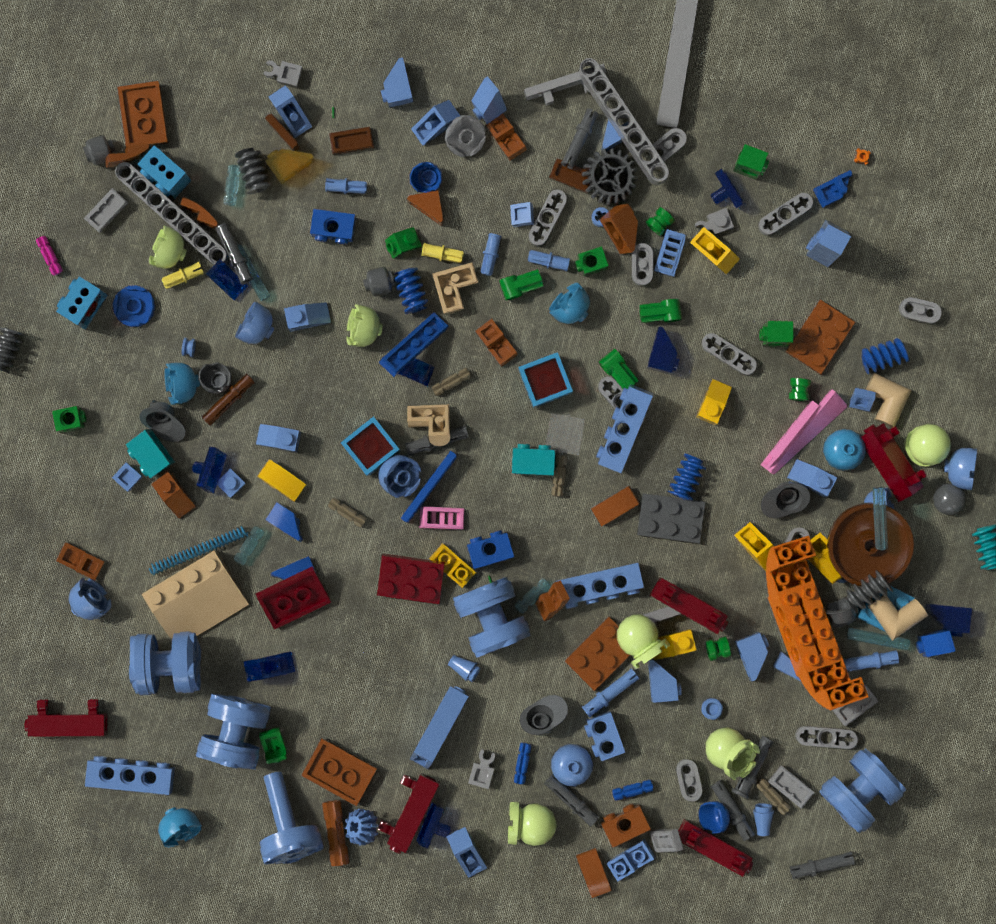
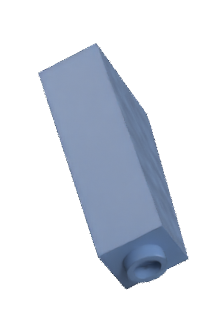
M456 686L454 688L449 687L410 760L429 769L469 697L465 695L466 692Z

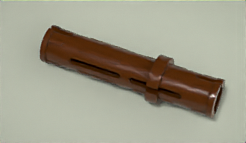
M246 373L234 386L231 385L229 387L230 390L201 416L203 420L212 426L234 402L243 398L242 395L256 382Z

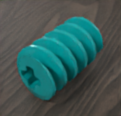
M996 524L977 528V531L972 534V537H979L974 542V545H981V548L976 550V553L983 554L978 561L985 562L980 569L989 570L996 568V539H994L996 531H992L996 528Z

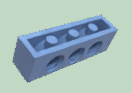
M631 384L628 389H623L620 400L623 401L621 407H616L612 419L615 420L613 427L608 426L604 438L607 439L604 447L600 445L596 455L599 458V465L622 473L652 400L653 393ZM630 403L635 404L638 409L633 414L628 413L625 409ZM626 423L630 429L628 432L622 433L618 430V425ZM613 442H618L622 449L614 452L610 449V445Z
M638 563L561 580L570 598L565 604L566 609L577 607L578 602L586 600V604L599 602V597L606 596L607 600L618 598L619 593L626 591L628 595L640 593L639 589L644 588ZM620 575L626 579V585L622 588H618L615 585V578ZM598 580L604 581L606 585L605 590L600 593L594 589V584ZM576 585L584 586L585 594L582 597L574 595L573 590Z
M94 756V759L87 761L85 787L165 795L172 793L175 767H169V763L157 762V766L148 765L149 761L136 760L135 764L127 763L128 759L115 758V761H106L107 757ZM106 767L113 769V778L106 777L104 773ZM127 769L134 771V780L126 778L125 773ZM148 771L155 773V782L147 780L146 774Z

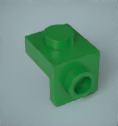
M414 227L393 233L385 239L387 251L393 259L422 246Z
M280 727L259 733L267 764L279 763L287 759V748Z

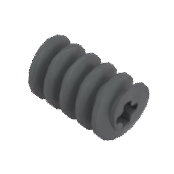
M254 148L243 149L234 154L236 158H240L237 164L242 166L239 171L244 174L242 180L247 182L244 185L245 189L249 190L247 195L264 191L271 185V182H264L269 175L261 173L266 169V166H259L264 160L263 158H257L261 151H254Z
M0 327V332L3 333V335H0V370L10 374L6 366L13 367L9 359H16L12 351H19L15 343H22L23 341L18 335L24 334L7 327Z
M878 570L875 571L876 578L870 574L868 575V583L861 579V587L853 584V592L846 588L847 596L845 598L856 614L859 613L858 606L864 610L866 608L865 602L869 605L873 604L872 597L879 601L881 599L880 593L887 596V588L893 592L887 579Z

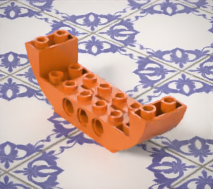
M808 535L770 548L766 563L768 600L796 676L800 678L806 690L820 705L826 709L833 710L868 698L869 696L862 677L850 680L806 561L816 556Z

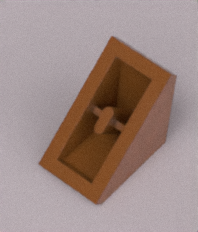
M438 191L408 196L407 202L440 226L443 225Z

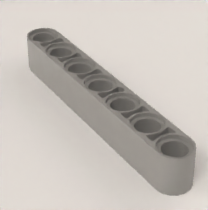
M676 0L656 125L673 128L678 126L698 0Z
M592 58L584 59L579 68L581 80L648 180L654 185L663 184L669 174L666 164L599 64ZM585 66H591L594 69V72L592 74H587L584 72L583 68ZM602 83L606 89L604 91H597L595 85ZM610 100L615 101L617 107L610 109L606 102ZM626 118L629 125L621 126L618 123V119ZM637 135L640 138V143H632L630 136ZM644 152L650 153L652 160H643L641 154ZM661 170L664 177L661 179L655 178L653 171Z
M127 162L117 165L115 169L117 178L216 267H223L228 263L229 256L225 249L138 170ZM131 169L130 176L122 178L123 170ZM146 183V189L138 192V184ZM160 196L162 202L157 206L152 205V200ZM171 210H176V218L168 219V213ZM186 224H191L193 226L192 231L187 234L183 233V227ZM201 238L208 239V244L205 247H198V241ZM216 252H223L222 260L214 261V254Z

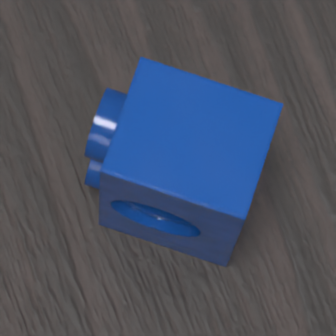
M313 209L310 235L315 237L314 240L327 242V239H332L337 244L347 245L348 242H353L356 216L349 213ZM336 223L339 227L336 232L332 233L327 230L328 225Z
M502 530L490 533L491 538L485 540L482 539V536L470 539L471 544H468L467 548L474 569L514 557L507 533L503 534ZM487 543H493L496 546V552L493 555H487L484 552V546Z

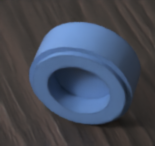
M706 699L701 705V712L708 719H717L722 714L723 707L717 699Z

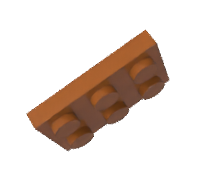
M153 81L117 87L126 147L131 144H149V146L168 144L160 82Z
M819 300L793 339V343L786 350V353L821 375L855 322L824 301Z
M610 617L565 660L594 691L630 656L620 648L617 641L619 626Z
M322 738L301 776L357 806L377 768Z

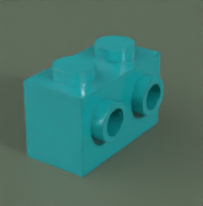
M151 428L144 430L126 444L130 457L138 461L141 465V472L146 477L149 476L150 479L158 476L175 463Z
M518 444L517 447H513V474L554 476L555 449H551V445H538V448H530V444Z

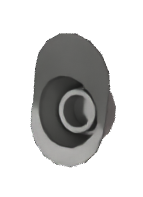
M153 400L148 408L141 411L139 417L141 423L149 429L151 428L160 438L169 442H178L184 438L186 430L184 425L175 417V411L171 405Z
M791 481L780 483L776 488L764 495L761 501V510L764 515L773 519L797 513L808 505L810 493L801 484Z
M845 597L823 606L834 628L851 624L858 615V613L856 614L852 610Z
M557 695L543 697L528 706L521 713L520 724L522 729L531 735L543 736L548 734L554 727L565 720L568 714L567 703L562 697Z

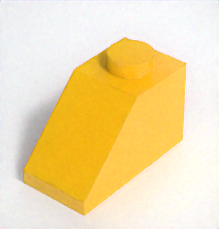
M705 227L690 242L725 274L740 260L732 250Z
M712 379L696 418L713 425L718 424L732 387Z
M749 522L734 536L751 557L766 571L768 553L770 548L774 546Z
M687 629L658 637L661 641L666 638L670 646L667 648L664 645L660 647L662 652L653 657V659L657 660L696 651L692 631Z

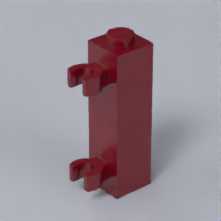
M884 423L877 427L875 424H872L863 430L865 434L861 438L865 443L866 452L898 502L912 496L924 487L921 479L927 477L923 469L916 473L914 472L894 440V436L900 433L896 426L888 430Z
M663 578L658 579L649 595L715 634H718L720 631L723 632L729 621L726 620L728 615Z
M48 699L37 700V714L28 715V719H25L24 729L25 732H28V737L108 735V713L98 714L99 699L88 700V714H48Z
M422 773L417 781L407 775H403L400 784L413 789L395 827L381 820L378 830L391 835L387 844L390 845V850L398 854L407 852L440 784L439 781Z
M683 820L678 829L681 843L742 877L745 873L748 874L751 871L754 863L751 862L753 858L749 854L688 820Z

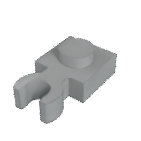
M270 60L266 62L268 66L273 67L272 72L264 71L266 77L273 78L278 76L277 83L298 87L303 69L302 66L282 61L281 66H277L275 62Z
M727 208L707 215L708 222L698 221L694 225L695 228L703 226L708 231L712 230L714 236L734 228Z
M481 749L479 753L481 762L480 764L474 762L468 783L489 789L494 768L489 767V764L494 761L495 753L492 752L491 757L485 759L483 757L484 750Z

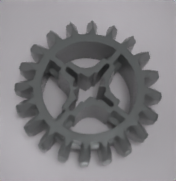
M613 148L609 150V154L606 149H602L601 155L595 152L593 154L594 158L589 157L587 159L589 164L583 166L587 171L583 172L582 176L588 179H585L582 184L590 185L585 191L587 193L591 190L594 192L591 195L592 199L599 196L598 203L605 199L606 205H609L612 199L614 204H618L619 199L621 201L626 200L625 195H632L630 189L636 188L633 182L637 181L638 177L632 174L637 172V168L631 169L634 161L629 163L626 161L629 158L628 154L622 158L621 150L615 155ZM605 161L615 162L619 167L613 168L608 163H605ZM598 164L600 166L601 178L595 181L594 170ZM608 172H609V174H610V173H612V174L616 173V174L614 175V177L612 178V181H611V179H610V180H608V179L604 180L605 177L607 176ZM624 172L625 185L621 189L619 186L621 184L619 182V175ZM607 185L615 192H607L600 187Z

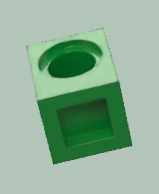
M602 246L578 254V260L575 261L578 272H582L583 276L608 269V263ZM588 257L596 260L597 264L594 267H588L585 264V260Z
M73 406L52 411L56 432L62 433L85 428L86 414L84 410H81V407ZM73 413L75 421L68 425L66 417L68 414Z

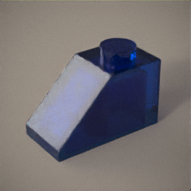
M661 326L658 327L647 369L671 375L673 370L677 371L680 359L676 358L678 353L666 331Z
M415 358L397 376L428 387L435 367Z
M926 604L925 608L943 630L950 631L951 636L963 637V633L970 634L972 608Z
M291 651L243 661L247 682L295 672Z

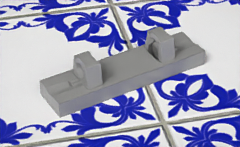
M604 63L600 64L599 66L606 73ZM591 67L585 69L584 72L592 74L594 69ZM575 72L524 89L526 101L543 96L547 106L554 103L552 96L554 92L578 84L583 85L585 93H588L589 90L581 80L579 72Z

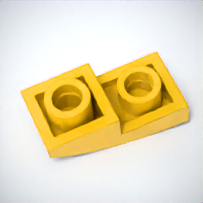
M268 460L257 476L270 487L278 490L294 502L306 486L304 482L272 460Z
M443 543L429 558L430 560L445 562L444 573L462 588L476 573Z

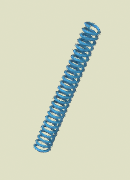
M242 526L240 527L242 534L239 528H236L238 535L233 529L234 537L231 531H229L230 538L225 532L226 539L221 534L223 542L217 536L218 544L214 537L215 545L211 539L209 540L211 547L208 541H205L207 548L202 542L203 550L200 544H198L199 551L194 545L196 554L192 547H190L192 556L188 549H186L188 557L183 550L184 558L178 552L180 560L177 554H174L176 561L171 555L173 564L169 557H167L168 566L163 558L165 567L161 560H159L161 569L158 563L155 562L157 570L153 563H151L153 572L151 568H149V571L152 575L159 574V571L163 572V569H170L171 566H178L179 563L182 564L187 560L190 561V558L194 559V556L198 557L202 553H209L210 550L217 549V546L221 548V545L225 546V543L229 544L233 540H240L241 537H248V532H245Z

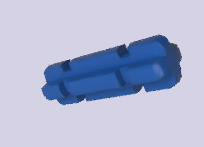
M520 743V754H518L515 770L517 773L514 776V783L525 784V773H527L528 753L531 751V744Z
M646 780L642 781L643 783L641 784L635 783L624 786L623 789H613V798L615 801L623 799V797L629 798L643 794L642 792H651L654 790L652 781Z

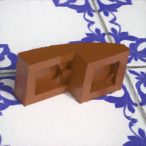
M503 113L490 123L485 124L509 161L527 150Z
M131 144L126 147L125 153L108 154L105 161L106 168L116 167L122 162L130 163L146 154L149 144Z
M182 198L180 205L184 209L198 213L197 221L212 228L219 226L218 222L207 210L190 199Z
M493 319L475 331L501 367L518 355Z
M628 486L594 506L591 510L602 527L639 505L640 502L631 487Z
M67 542L64 543L56 559L57 562L93 580L96 579L104 564L103 560Z
M560 580L553 583L547 593L541 594L535 604L545 622L557 614L570 598Z
M596 848L576 855L591 897L594 898L612 891Z

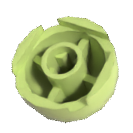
M164 225L154 242L152 250H154L155 255L154 257L150 255L149 264L167 269L175 266L179 260L183 261L187 251L183 249V237L176 230Z
M355 304L356 309L352 308L348 318L347 331H350V337L346 336L347 344L356 347L369 346L376 340L377 336L381 335L383 325L373 309Z

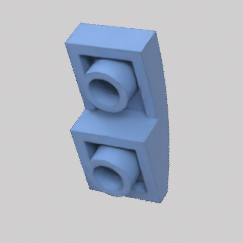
M643 839L606 864L616 880L620 881L634 873L636 869L654 860L655 855L645 839Z

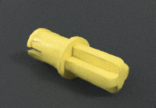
M424 243L421 256L437 258L441 262L446 260L462 263L464 252L445 248V245L440 247Z
M197 262L183 269L180 267L179 271L163 277L164 287L169 289L183 282L186 284L187 280L203 275L202 269L193 272V270L201 267L200 263Z

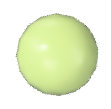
M925 424L914 428L908 433L904 442V450L910 461L922 467L940 464L948 456L951 446L950 438L946 431L934 424Z
M631 615L625 618L617 630L618 644L626 654L634 656L631 664L635 669L640 667L638 663L641 660L645 664L661 653L660 647L663 645L665 648L670 646L666 638L662 641L658 639L659 631L656 624L644 615Z
M729 727L720 728L708 737L706 741L707 759L715 767L724 769V773L733 780H736L739 776L742 778L746 777L756 766L754 759L756 753L760 754L759 746L751 740H745L737 730Z
M510 802L509 816L510 820H513V826H508V844L516 845L517 840L521 839L528 845L537 846L543 845L552 839L557 824L554 814L550 809L537 803L528 804L522 809L519 807V802Z

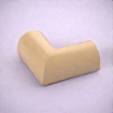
M473 262L432 274L444 314H451L464 309L459 288L478 283Z
M873 373L866 390L876 392L875 397L883 400L875 420L893 428L896 426L912 390Z
M449 404L407 406L408 428L429 427V441L435 446L448 444L450 441Z
M884 595L880 596L881 599L879 601L875 600L872 605H867L892 641L928 616L925 609L916 599H913L899 610L895 608L888 596Z

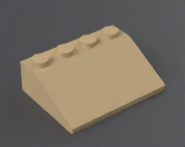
M215 550L142 594L152 613L171 640L174 633L183 631L195 632L196 636L249 605L220 554Z

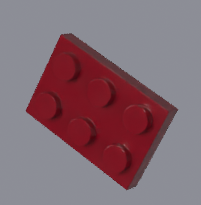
M382 553L377 596L439 604L445 562Z
M313 566L256 593V598L274 630L331 603Z

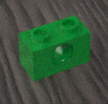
M744 144L733 171L756 180L759 175L763 176L770 161L766 159L768 152Z
M767 321L762 326V329H759V341H763V346L788 347L793 343V321Z

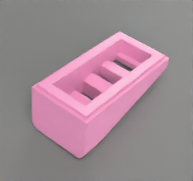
M420 507L419 528L463 530L464 508ZM428 512H431L430 524L427 523ZM436 512H439V524H436ZM445 513H448V524H444ZM453 513H457L456 525H453Z

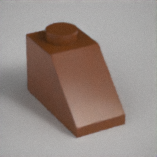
M628 204L616 205L599 220L619 253H632L635 250L638 220L634 215L633 209Z
M167 472L151 484L161 499L179 519L196 507L171 472Z

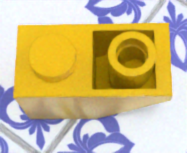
M819 533L811 539L816 556L808 560L834 584L842 577L830 561L827 549L828 539Z

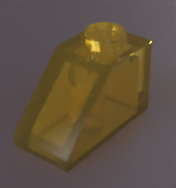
M286 149L271 152L266 160L267 165L281 185L315 162L313 155L310 153Z

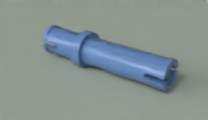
M897 650L886 653L873 652L872 655L843 659L847 671L873 667L878 669L885 665L899 664V656Z
M632 668L629 669L628 672L601 693L597 692L596 697L582 706L583 710L589 717H592L594 713L603 706L607 707L612 699L639 680V677Z

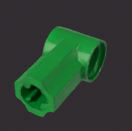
M538 269L519 276L512 275L499 280L505 301L518 298L523 293L543 287Z
M667 299L660 303L639 305L641 323L682 320L680 299Z
M613 349L598 361L602 369L609 376H612L622 389H628L630 384L635 385L639 381L626 366L625 360L616 349Z

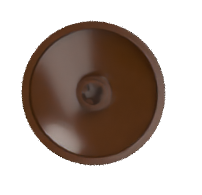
M869 502L848 508L835 520L828 535L827 549L830 561L840 576L848 582L861 587L860 580L863 579L868 583V575L870 574L876 578V570L883 574L889 583L897 579L906 570L911 561L914 540L908 523L896 510L884 504Z

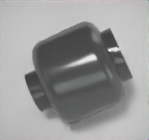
M103 135L87 140L85 142L86 146L83 147L88 162H92L94 165L105 163L107 155L115 152L112 140L107 141Z
M386 267L367 271V279L363 280L366 292L371 291V294L375 297L390 293L392 287L395 286L392 272L387 270Z

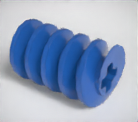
M408 268L394 274L398 275L394 278V281L400 283L396 287L397 290L403 291L399 294L400 298L405 299L402 302V306L408 307L404 310L405 314H412L427 308L424 307V304L428 302V299H421L426 293L425 291L418 290L423 284L416 283L421 277L414 276L413 274L418 268Z
M898 338L894 339L893 343L890 340L885 345L880 343L877 348L873 345L869 350L866 348L862 349V363L868 375L869 368L877 372L878 365L882 370H885V363L893 367L894 360L898 365H901V358H904L906 363L909 362L905 345Z
M684 453L683 456L688 461L681 460L680 464L684 468H677L676 470L681 476L673 477L677 484L671 483L670 487L674 491L667 492L684 500H692L693 498L688 493L696 492L692 485L700 484L695 478L703 477L699 469L706 470V467L702 464V460Z

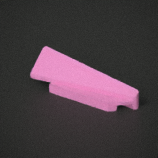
M833 389L825 395L819 404L814 401L809 402L760 465L771 474H775L847 408V404Z

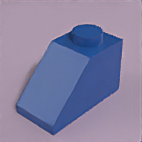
M937 630L917 636L916 647L919 654L922 653L923 657L956 651L949 630Z

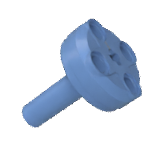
M274 772L264 776L278 831L260 841V851L264 864H289L324 849L317 826L306 825L296 827L282 772Z

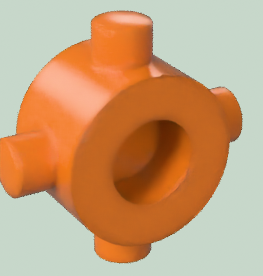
M858 148L854 162L867 165L871 152Z

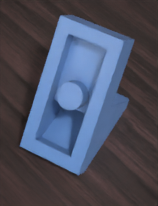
M609 120L602 149H606V151L623 142ZM626 122L621 126H627L629 125V122Z

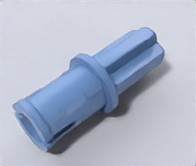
M326 178L325 191L343 192L345 195L347 193L365 194L367 192V182L350 181L348 178H345V180Z
M493 233L488 235L480 271L481 274L487 276L493 274L496 257H499L497 252L502 237Z
M530 250L528 261L547 266V269L552 267L567 271L570 258L552 255V252L547 254Z

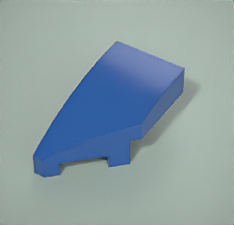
M851 170L813 189L822 208L843 198L848 189V181L852 175Z
M276 502L266 521L299 542H302L303 538L300 535L299 529L300 519L296 517L295 513Z
M308 556L270 574L272 577L285 580L312 567L313 564Z

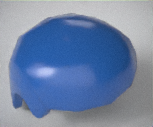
M431 162L419 163L413 167L410 173V184L417 192L421 193L436 191L443 180L442 171L436 164Z
M710 801L702 804L699 809V821L702 828L713 831L712 834L724 832L730 822L728 809L719 801Z

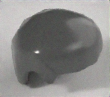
M216 362L203 365L199 371L198 380L207 392L219 394L225 392L231 386L232 374L227 366Z
M943 484L936 489L933 501L935 508L940 513L955 515L964 509L966 497L961 488H957L953 484Z

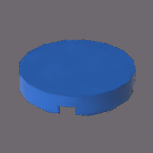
M137 285L125 287L115 295L113 301L115 316L121 323L130 327H140L148 323L155 311V301L152 295L145 288Z

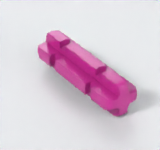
M41 236L37 238L36 243L41 248L40 251L46 264L50 266L51 274L55 276L63 272L61 265L57 263L58 259L49 245L47 237Z

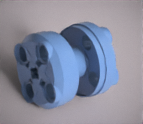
M508 577L453 598L455 609L459 613L460 618L476 612L484 630L468 638L476 658L531 636L530 628L524 616L507 621L500 602L515 597L514 588Z
M183 631L174 633L172 650L166 651L158 650L157 639L154 634L145 633L130 637L129 679L136 694L140 696L156 694L159 688L160 676H173V683L177 693L200 691L201 648L195 632Z
M211 694L207 715L222 720L223 724L220 736L207 734L201 736L196 757L231 768L256 769L260 748L245 743L244 739L247 727L265 728L266 723H268L271 707L236 696Z
M866 748L859 750L849 761L860 774L859 777L846 787L838 778L833 776L822 785V789L819 791L840 816L859 834L865 832L875 821V818L865 806L876 795H879L891 806L901 799L906 791V788L893 776L881 760Z

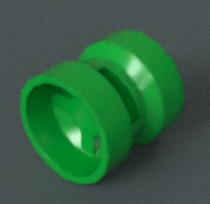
M659 207L655 212L656 216L650 217L646 224L654 233L661 236L665 232L666 226H671L675 220L665 209Z
M790 378L792 389L788 399L793 401H809L810 394L808 393V388L811 387V380Z
M726 636L719 638L717 641H705L710 661L717 660L718 657H731Z

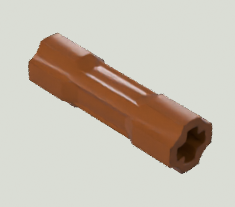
M341 800L323 802L322 807L327 827L331 866L349 864L342 821Z

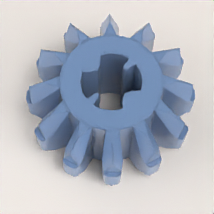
M358 809L349 813V818L345 819L347 827L344 829L347 830L346 837L350 838V843L366 845L374 841V836L378 835L376 829L379 825L376 824L378 817L373 816V811Z

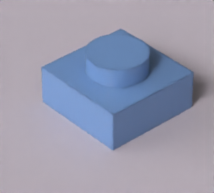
M531 202L510 205L511 225L513 227L534 224L533 204Z
M855 388L849 407L870 412L876 392Z
M126 462L112 478L129 492L143 476Z
M231 468L216 482L230 498L246 484Z

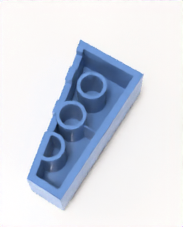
M825 220L820 230L808 242L806 249L809 251L806 256L829 267L841 256L851 236L848 231Z

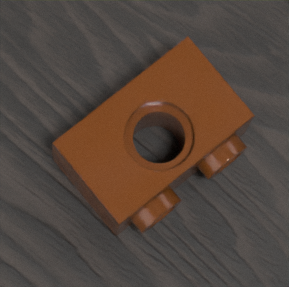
M629 804L622 808L623 812L617 815L613 812L603 817L604 821L601 822V825L612 848L651 830L639 804ZM622 819L630 820V826L627 829H621L619 822Z

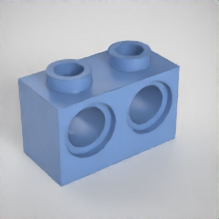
M610 711L586 720L588 725L584 727L588 738L593 737L595 745L591 747L596 758L600 757L601 761L625 753ZM598 721H603L606 724V729L601 733L594 730V725ZM605 741L613 743V749L610 752L602 751L601 746Z

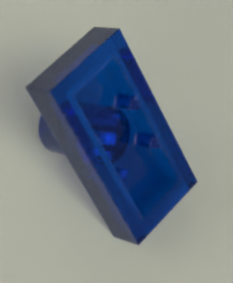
M720 169L715 172L722 185L721 188L710 194L715 204L717 205L729 197L736 209L746 205L725 170Z
M221 259L206 273L233 300L248 287L247 284L240 283L238 275Z
M209 447L205 461L194 462L192 471L195 474H200L196 486L207 493H215L227 454L216 447Z
M432 802L416 840L420 846L427 849L434 834L447 838L446 836L449 835L451 826L439 822L444 809L436 803Z

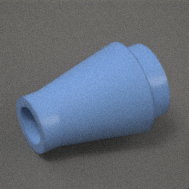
M453 655L448 663V666L455 670L465 681L473 682L481 669L477 666V663L457 657L456 655Z
M766 803L756 804L753 813L757 835L769 836L774 814L772 805Z

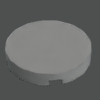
M471 115L457 117L449 124L446 130V145L452 153L460 157L475 155L482 149L485 143V127L480 120Z

